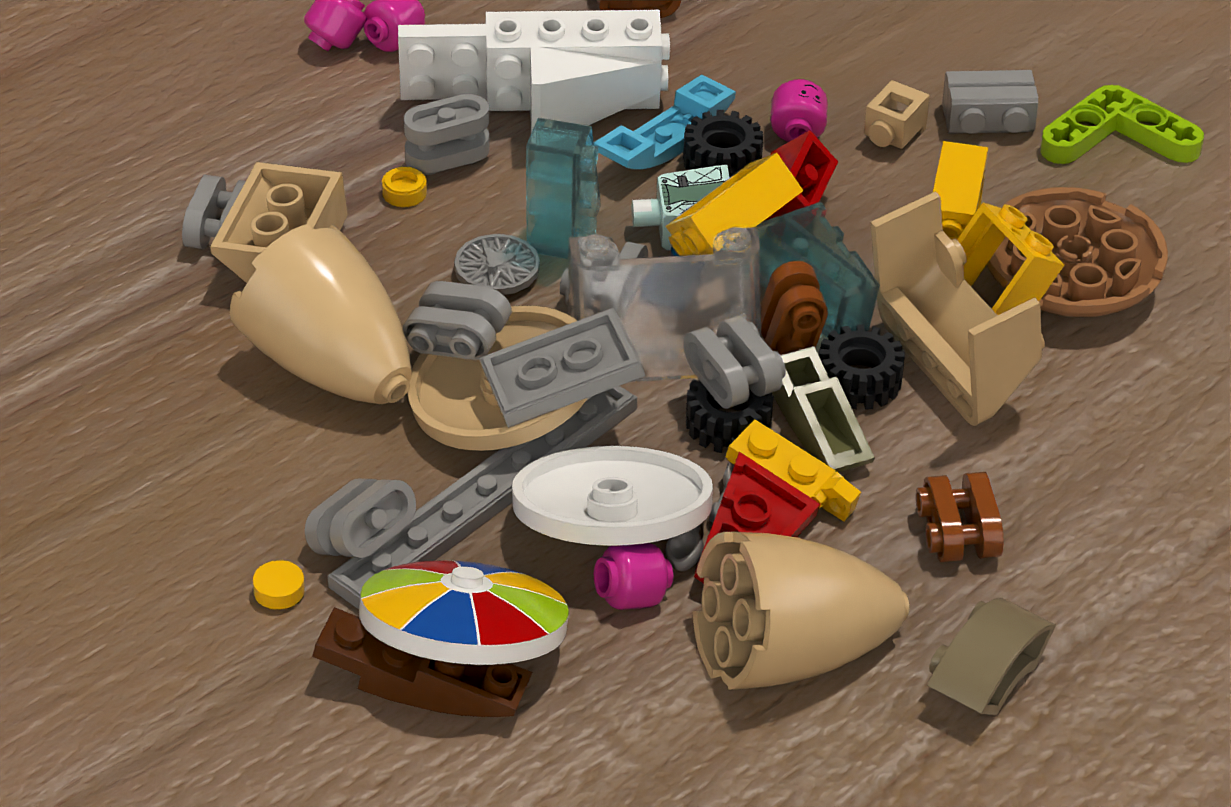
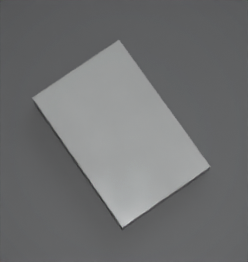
M610 308L479 358L508 428L646 376L642 362L615 308Z

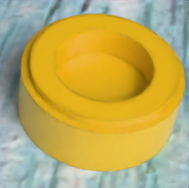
M397 167L388 171L382 178L383 198L389 204L397 207H411L421 203L427 195L425 175L412 167Z
M284 560L263 564L253 575L254 597L259 604L270 609H286L294 606L302 599L305 592L302 570L296 564Z

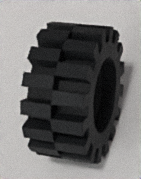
M717 110L716 116H712L709 111L702 113V119L695 116L691 119V124H687L685 127L683 150L685 169L692 170L727 165L729 177H732L749 163L762 159L763 131H760L761 126L758 122L752 123V118L748 115L740 119L739 112L732 111L730 116L724 115V110Z
M861 324L856 325V331H851L849 325L841 327L840 334L835 330L830 332L828 340L824 338L821 342L819 357L828 377L838 378L851 408L857 410V403H864L865 410L873 409L874 401L882 407L888 404V397L894 400L898 396V390H901L905 351H902L900 341L893 342L894 335L887 332L881 336V328L875 326L872 327L871 332L864 331L865 325ZM851 365H864L871 368L859 369L851 367Z
M693 379L689 390H687L686 429H690L689 435L693 440L699 438V445L707 448L712 443L714 444V452L722 453L723 447H729L754 419L771 429L774 396H772V393L759 397L749 389L748 400L731 407L742 411L724 412L718 410L723 407L715 400L699 379L698 381Z

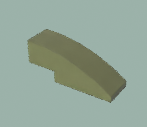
M815 347L781 355L785 364L786 375L782 379L780 390L772 392L790 427L809 454L836 470L835 472L872 463L875 457L837 377H828Z

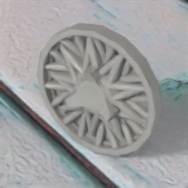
M504 234L479 236L466 242L457 251L454 261V269L461 283L487 286L499 291L503 295L513 294L529 287L538 277L540 259L533 246L523 239Z

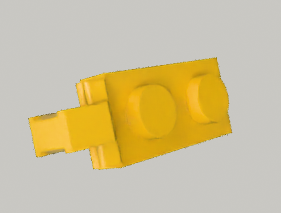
M755 419L728 447L725 457L730 463L735 464L740 451L820 504L819 509L822 507L843 522L856 508L861 491L845 480L841 474L835 472L836 470Z

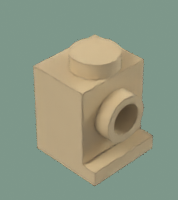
M891 80L866 106L864 134L869 136L871 141L877 146L886 147L893 145L903 149L917 132L923 133L926 130L930 95ZM897 102L908 105L904 112L897 110Z

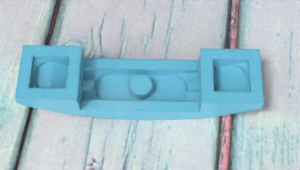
M700 75L675 91L674 106L634 131L622 125L593 142V150L630 169H647L661 165L683 152L685 127L687 124H691V119L695 116L702 119V113L708 111L712 116H716L717 110H724L725 113L734 101L736 91L704 75Z

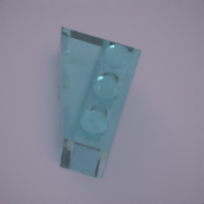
M544 118L537 119L526 145L527 242L536 249L537 254L576 260L577 250L581 241H587L593 233L596 234V217L601 207L596 166L598 146H594L592 126Z
M822 202L761 222L753 228L744 271L761 283L763 287L767 288L772 273L779 266L790 261L806 262L815 270L820 291L828 308V316L822 334L827 338L828 334L833 330L840 334L841 327L849 325L851 331H856L857 324L865 325L864 331L869 330L880 284L856 251H848L842 242L844 233L839 226L832 227L825 218L827 209Z

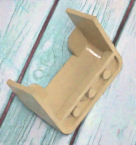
M935 191L870 222L878 311L884 326L889 333L894 335L896 341H900L905 352L970 425L976 426L992 418L1041 360L1045 342L1041 333L1040 302L1033 298L1000 315H997L964 279L963 265L967 262L966 254L962 245L956 239L951 240L943 232L941 197Z

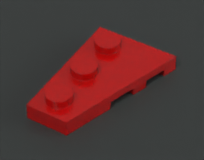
M739 451L704 549L707 543L721 532L769 533L798 537L816 517L820 504ZM695 571L694 578L704 584V578H700Z

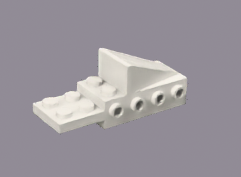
M660 10L486 12V24L398 25L401 100H441L460 94H474L487 99L489 111H530L532 147H542L624 109H659L660 91H668V65H661L662 60L670 59L669 33H661Z

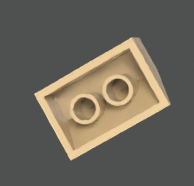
M256 162L210 246L211 254L247 283L257 270L251 264L252 261L267 246L292 229L305 224H309L313 229L329 228L333 224L341 230L348 216L342 172Z

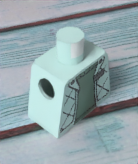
M718 165L661 174L657 178L656 199L632 200L633 227L659 226L661 246L666 250L675 251L670 244L669 237L671 233L666 228V225L730 178L728 166ZM736 242L720 254H735Z

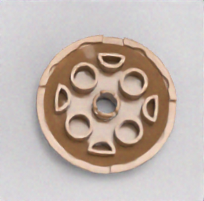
M1056 187L1039 189L1019 195L1005 203L1018 209L1027 217L1028 220L1025 225L1031 231L1047 238L1054 246L1052 253L1064 264V267L1039 302L1041 311L1067 317L1087 318L1110 315L1128 309L1147 298L1161 282L1168 260L1167 244L1158 226L1149 216L1132 204L1125 209L1105 201L1106 193L1083 188ZM1005 237L987 263V266L995 280L1006 289L1027 258Z

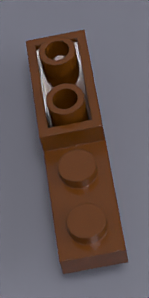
M336 607L333 608L315 644L312 655L314 658L361 676L357 689L390 701L434 712L473 717L514 716L533 673L511 663L493 665L459 664L409 654L380 641L365 629L358 616Z

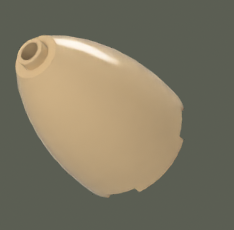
M309 224L299 226L280 236L252 261L251 264L257 270L253 273L242 292L233 293L230 304V316L235 327L260 351L302 380L345 398L367 403L386 404L388 402L395 403L406 395L410 388L412 371L409 349L400 319L389 295L374 270L357 248L336 226L331 224L329 228L313 229Z
M752 532L718 533L707 543L696 571L700 578H704L702 611H693L694 632L698 651L710 678L713 679L721 676L723 682L728 686V690L776 686L801 681L832 671L877 648L900 629L903 621L907 619L909 614V600L906 593L902 591L897 582L879 569L851 554L797 537Z

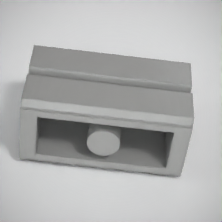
M1032 70L946 71L942 106L948 134L1034 132L1038 110V94L1036 86H1034L1035 81Z

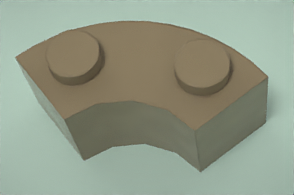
M995 598L987 603L979 601L973 608L968 621L960 629L949 647L943 644L936 650L929 665V672L932 673V676L927 686L981 714L997 716L1016 684L1026 674L1034 672L1056 624L1004 598Z

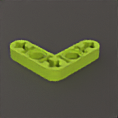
M1104 85L1047 125L1043 130L1040 149L1041 155L1046 160L1057 164H1067L1077 160L1116 130L1170 160L1188 163L1200 157L1204 132L1192 122L1119 85ZM1146 121L1157 125H1144L1139 122ZM1078 122H1089L1096 126H1085Z

